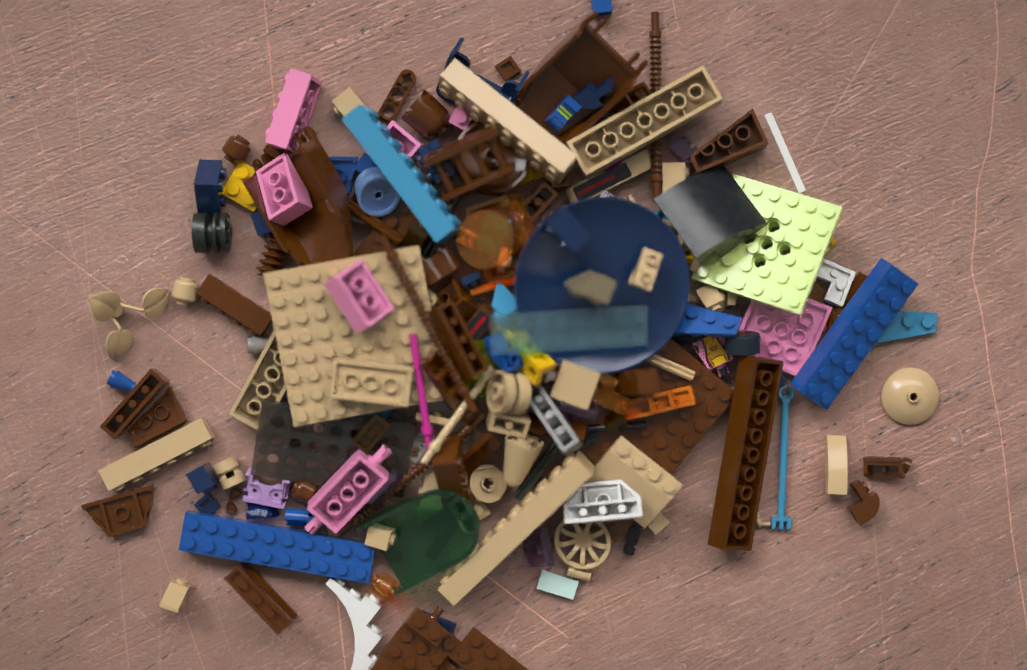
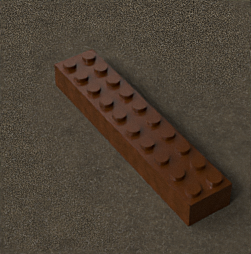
M758 356L739 357L707 545L721 550L751 551L784 361Z

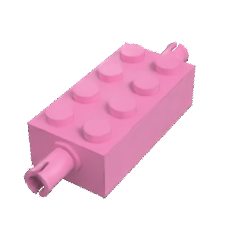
M383 444L373 456H370L368 453L365 454L358 449L308 501L307 510L315 516L304 526L308 532L311 530L310 534L314 535L323 524L337 534L389 480V471L381 465L392 454L389 448L386 449V445Z

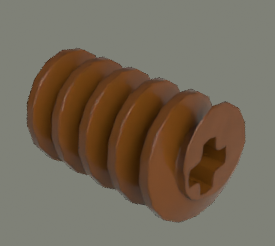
M267 238L271 245H264L268 252L261 253L266 259H259L263 266L256 267L260 271V274L257 275L263 277V273L279 271L277 266L284 265L280 259H286V256L282 253L284 251L278 242L271 238Z

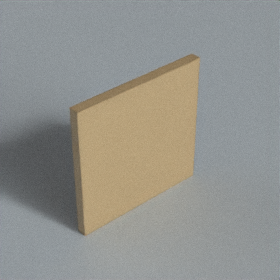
M563 360L550 397L588 410L601 373Z

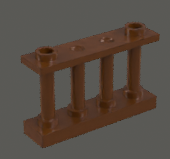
M496 124L424 155L423 162L426 168L431 165L435 167L447 190L443 192L442 200L444 202L447 200L454 201L467 191L501 176L506 178L513 174V171H515L514 161L509 164L506 163L495 141L499 131ZM488 143L500 168L491 172L488 171L477 148L478 144ZM465 150L471 152L482 176L471 180L459 156L460 152ZM447 158L453 159L464 184L453 187L442 165V160Z
M242 561L224 578L277 635L298 615L248 562Z

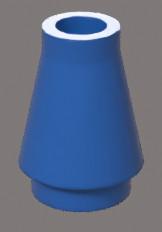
M112 370L106 384L110 385V388L131 392L137 383L119 370L117 372Z

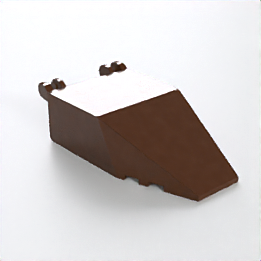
M596 10L583 19L543 58L525 81L514 103V106L562 144L587 131L635 86L638 76L648 64V61L644 60L634 69L631 64L639 58L640 53L637 51L626 61L598 33L607 21L605 19L601 20L595 28L589 25L598 15ZM610 76L615 81L613 92L604 97L603 106L596 109L581 107L557 132L544 122L565 95L574 98L575 93L590 81L595 87Z
M309 125L305 126L303 130L306 137L300 131L295 133L299 143L298 149L288 155L309 192L312 209L285 226L272 222L268 219L257 175L243 181L245 188L279 246L285 253H289L299 266L354 257L347 188L318 140L316 132ZM264 153L261 155L263 164L258 159L253 160L252 165L255 172L272 161L268 154Z

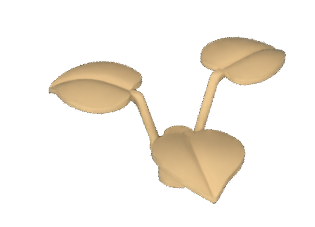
M153 288L147 291L142 299L143 308L123 304L120 296L114 292H100L88 296L93 317L99 322L111 319L118 331L110 332L106 339L105 347L109 358L114 360L121 357L131 348L133 343L132 333L129 330L122 331L121 326L115 319L122 314V308L140 312L145 311L148 318L158 317L165 311L169 303L170 293L167 288Z

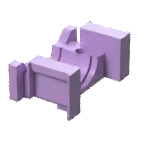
M249 467L245 474L248 476V483L244 488V491L248 492L245 493L242 501L284 509L287 504L286 499L290 494L289 489L293 476L285 475L282 484L264 485L258 479H255L256 469Z

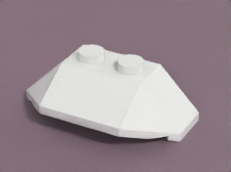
M621 479L584 483L563 504L565 524L597 523L643 517L641 496Z

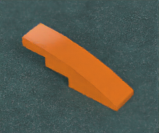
M692 385L654 393L655 397L651 398L637 397L613 403L615 410L621 407L625 412L626 420L697 404Z

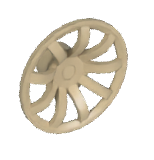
M563 520L557 527L554 535V545L559 557L566 564L577 569H591L603 563L611 549V537L608 529L602 522L596 523L602 528L597 532L590 528L592 523H586V526L580 527L579 524H573L576 531H569L563 527L565 525V520ZM560 532L572 537V539L559 542ZM605 533L607 544L597 542L595 538ZM574 544L573 549L565 556L560 547ZM593 546L606 549L601 558L597 556ZM578 549L581 550L580 564L570 560ZM586 550L589 551L595 562L585 564Z

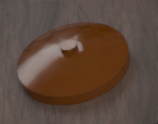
M474 122L463 130L457 140L484 129L485 126L481 122ZM496 136L495 141L506 163L509 164L514 161L515 171L506 178L501 176L473 189L482 194L498 195L513 190L524 180L530 168V162L526 158H520L511 146H505L498 136ZM488 143L478 144L477 148L488 171L491 172L500 168ZM467 150L460 152L459 156L471 180L482 176L471 152ZM454 163L456 172H457L458 176L460 177V179L463 181V179H462V177H461V175H460V173H459V171H458V169H457V167H456V165H455V163Z

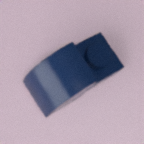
M610 76L596 87L590 81L575 93L573 99L583 108H599L603 106L604 97L613 92L615 81Z

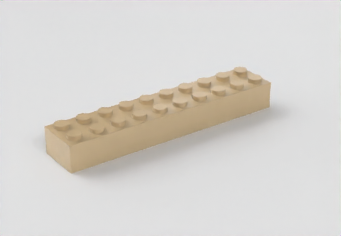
M579 450L575 454L572 453L567 456L561 467L559 465L551 471L549 479L546 480L544 478L537 485L534 493L530 491L523 498L520 506L518 504L510 510L508 518L505 519L503 517L496 524L493 532L489 530L482 537L483 539L480 541V544L475 543L469 549L466 558L462 556L455 563L456 565L452 568L453 570L449 568L442 575L439 581L440 586L437 590L453 606L593 475L595 466Z

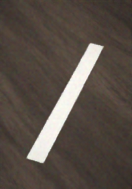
M770 112L765 115V118L798 192L802 193L806 189L773 114Z

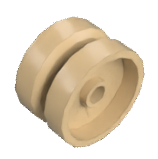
M501 370L493 372L486 388L487 405L492 413H508L513 415L525 413L531 400L532 389L530 380L522 372L505 373Z

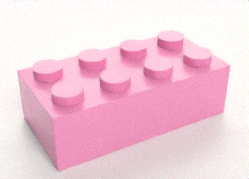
M290 68L289 73L286 74L284 79L283 91L278 96L279 103L277 109L272 113L271 126L265 133V142L278 149L293 153L298 149L297 146L299 145L295 133L300 131L305 136L303 129L309 124L323 83L310 74Z

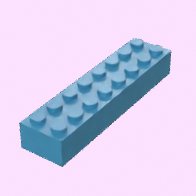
M359 104L342 118L343 122L435 242L446 244L462 231L460 227L462 223L455 215L449 213L448 210L450 208L447 203L436 196L438 194L437 190L431 184L429 185L425 182L426 176L420 169L417 170L412 165L415 162L409 154L402 152L403 146L396 138L393 139L389 135L391 133L390 129L378 120L379 115L373 108L370 109L368 106L365 107Z

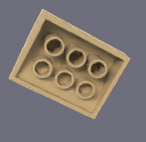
M621 435L618 436L598 461L593 475L586 481L591 483L621 479L641 496L643 517L633 518V520L643 528L648 526L683 485Z

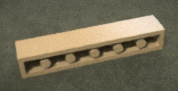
M205 417L98 471L108 491L115 489L117 492L125 488V483L130 480L135 483L143 479L142 474L146 472L152 474L160 470V465L166 463L168 466L178 461L177 456L183 454L186 457L194 452L193 448L199 445L203 448L211 444L210 440L215 437Z

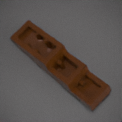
M431 350L420 364L440 395L456 412L464 399L462 395L458 394V387L454 386L456 383L452 382V377H449L450 372L446 371L448 368L444 367L438 352ZM468 408L461 417L463 422L468 424L479 412V409L471 413Z

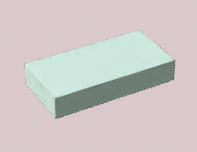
M542 570L536 589L573 600L579 581Z

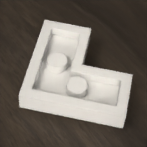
M823 259L816 277L830 283L823 301L839 308L843 307L856 272Z

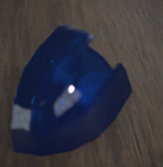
M247 502L246 520L270 518L280 515L278 508Z

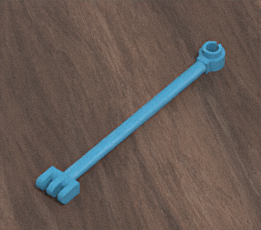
M785 385L779 388L778 393L782 402L777 516H771V530H775L776 523H778V530L783 531V523H786V531H791V517H785L789 403L794 396V391L791 387L787 386L788 395L783 396L782 391L785 389Z

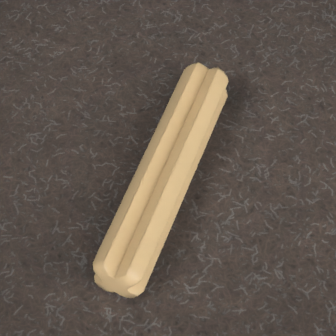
M656 354L645 361L689 381H692L695 376V371Z

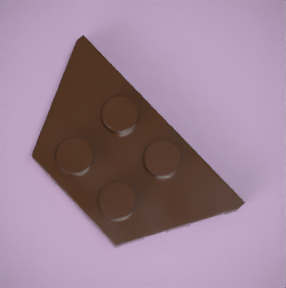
M154 485L83 504L81 507L84 511H87L93 518L92 520L102 528V531L108 537L144 528L148 524Z

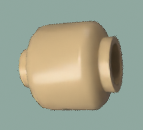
M180 277V279L174 282L172 298L177 300V304L188 306L189 302L193 303L196 301V292L199 286L195 283L194 279Z

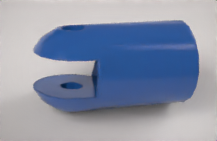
M286 508L285 512L286 525L305 526L315 517L307 509Z

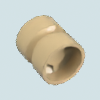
M236 456L212 465L216 475L221 477L219 482L223 490L246 480L242 470H238L239 463ZM233 470L235 476L227 479L225 473Z

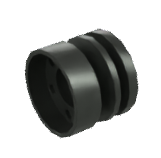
M194 213L192 218V244L194 252L209 253L211 244H213L215 253H219L221 248L223 253H229L233 235L229 214L222 213L220 219L219 213H214L213 219L210 221L208 213Z

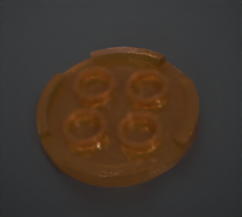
M481 210L471 214L462 223L457 236V246L462 258L468 264L479 269L496 268L502 265L510 257L515 246L512 224L505 216L492 210Z

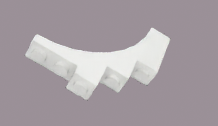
M331 577L326 585L339 597L345 606L353 626L355 652L351 670H369V666L378 656L374 653L371 655L370 652L383 635L380 633L382 630L375 624L370 625L369 622L381 608L382 604L379 603L381 600L374 594L369 595L368 593L362 599L360 597L361 594L354 588L350 590L345 586L346 582L343 579Z

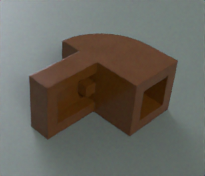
M855 479L850 484L859 500L847 508L856 523L863 525L877 514L880 501L876 492L867 493L870 490L864 481L860 482V480Z

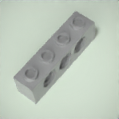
M531 382L530 405L561 451L569 456L582 447L583 443L544 386L541 385V382L537 386Z

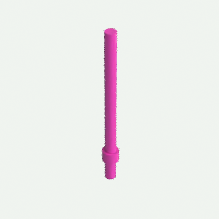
M417 333L409 334L422 419L421 433L424 435L426 450H428V446L432 441L433 426L430 425Z

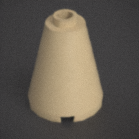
M527 433L525 439L510 435L505 436L503 479L507 485L517 487V485L523 483L544 445L543 441L541 443L538 442L539 438L530 433Z

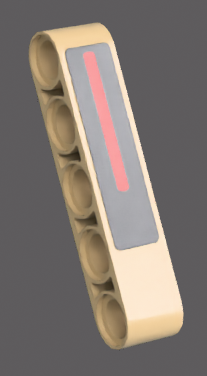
M646 149L624 160L614 169L600 172L565 190L564 192L570 204L579 200L597 197L651 170V165L653 164L651 159L653 158L650 156L649 150Z

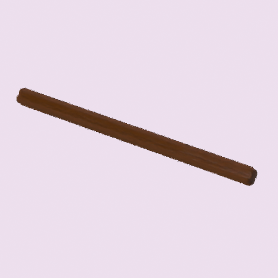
M267 144L263 149L264 153L268 154L273 160L283 154V152L270 144ZM348 198L349 212L381 235L385 234L387 239L397 246L401 245L404 239L402 234L377 217L365 213L357 203Z

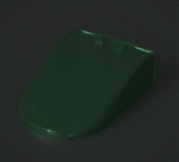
M433 489L407 498L365 519L356 531L359 533L376 523L395 528L394 535H397L395 545L391 546L387 551L381 550L400 582L393 592L396 596L465 560L475 549L479 541L481 528L476 510L465 497L451 490Z

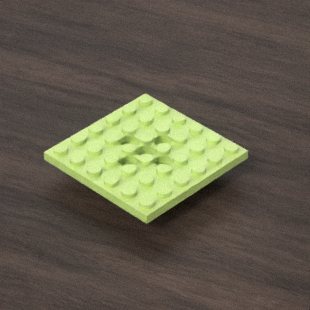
M733 174L732 177L765 219L767 225L721 258H719L716 252H713L701 261L697 272L693 273L691 279L801 316L843 208ZM773 227H780L779 230L771 232V229ZM750 238H754V239H755L754 242H751V243H749V244H746V241H747L748 239H750ZM767 244L773 245L772 248L764 250ZM784 250H791L790 254L782 255ZM759 262H766L764 266H761L760 268L757 267V264Z

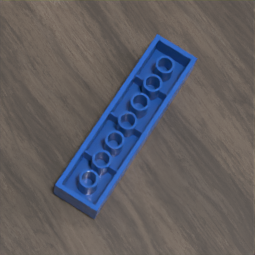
M880 258L790 384L800 393L827 410L913 293L918 283L891 263Z

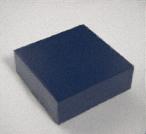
M210 493L204 495L194 504L201 513L213 514L221 506Z

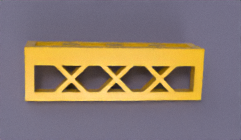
M494 322L491 335L498 332L504 333L508 349L517 348L520 358L521 356L523 357V367L519 369L535 386L540 385L543 373L553 370L556 363L548 354H544L534 344L525 329L518 322L506 329Z

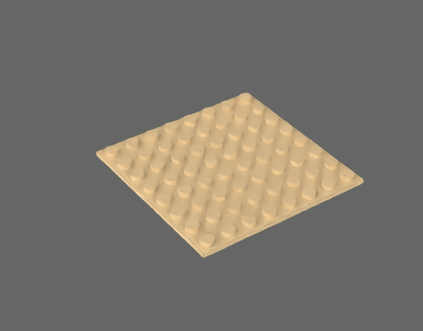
M419 245L395 249L394 251H397L399 255L398 260H401L400 264L404 265V270H407L406 275L410 276L408 279L412 280V285H415L414 290L418 291L416 294L420 295L419 300H423L422 305H425L424 309L429 312L431 306ZM385 251L263 273L294 427L405 407L330 398L334 358L413 367L408 406L419 404L409 334L417 333L421 361L431 350L436 351L437 348L433 347L434 342H431L432 338L428 337L429 332H425L426 327H423L424 323L420 322L421 317H417L418 312L414 311L416 308L412 307L413 302H409L410 297L406 296L408 293L404 292L405 287H401L402 282L398 281L400 278L396 277L397 272H393L394 267H391L392 263L386 259L387 254ZM360 259H363L394 309L370 327L356 334L324 286V283ZM422 368L427 403L444 400Z

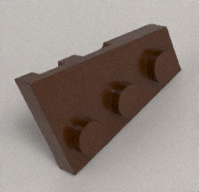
M169 387L165 391L166 393L160 399H157L153 406L145 414L143 413L127 430L135 447L138 448L188 422L172 387Z

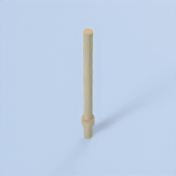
M488 366L490 370L482 374L469 392L473 400L495 371L492 366ZM465 401L461 403L435 441H431L428 446L429 449L420 460L423 464L427 465L434 454L440 451L442 443L468 409Z

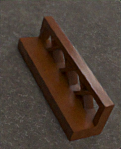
M487 431L463 454L467 477L505 442L506 434Z

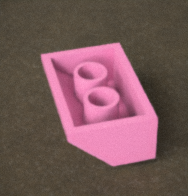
M360 259L324 283V286L356 334L370 327L394 309L363 259Z

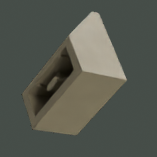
M592 270L564 282V286L568 288L567 292L583 299V296H586V299L590 300V302L600 306L602 303L609 304L617 284L610 277Z

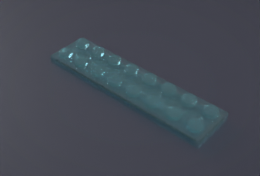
M646 305L489 314L491 355L648 345Z

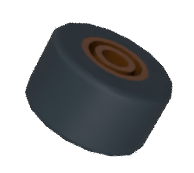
M738 331L736 338H725V352L734 356L758 354L760 352V334L754 331Z

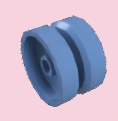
M379 167L368 168L358 175L354 191L360 208L371 216H384L391 213L398 205L400 195Z

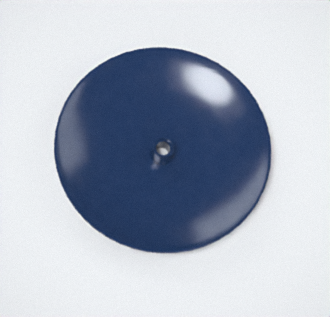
M592 197L573 202L565 207L592 237L575 253L570 250L566 251L559 244L560 238L557 235L553 237L546 229L548 225L543 221L526 242L517 264L514 285L517 311L521 323L531 340L544 354H548L555 362L562 365L563 360L601 374L624 371L645 362L655 355L677 330L683 318L689 297V270L685 253L678 238L667 223L657 214L638 203L616 197ZM645 247L663 255L650 292L629 285L631 273L637 267L641 251ZM592 270L610 277L617 284L609 304L602 303L600 306L590 302V300L586 299V296H583V299L567 292L568 288L564 286V282Z

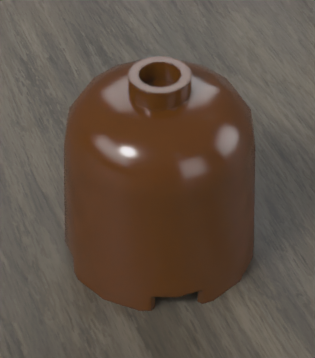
M425 89L401 119L420 135L430 139L438 134L442 136L449 128L446 124L449 121L450 115L448 110Z

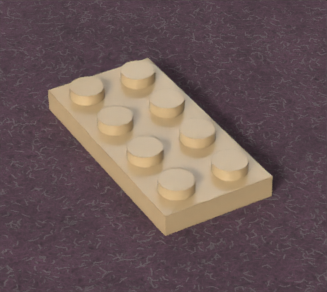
M334 358L330 398L408 407L413 367Z

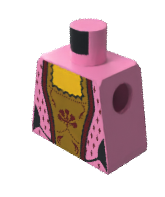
M708 335L699 339L698 342L691 344L692 349L708 370L715 367L719 377L730 373L726 362L732 360L733 356L725 352V338L710 337Z

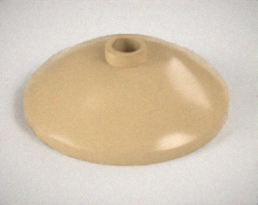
M902 368L892 373L884 382L881 391V402L885 412L893 420L901 424L915 425L926 421L935 412L939 402V391L934 379L925 371L917 368ZM912 393L916 395L915 400L910 399Z

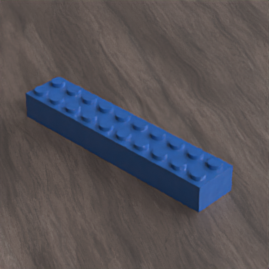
M193 510L185 512L179 545L180 551L368 584L371 581L376 548L364 545V540L318 532L312 535L310 534L311 531L308 532L307 530L216 514H206Z

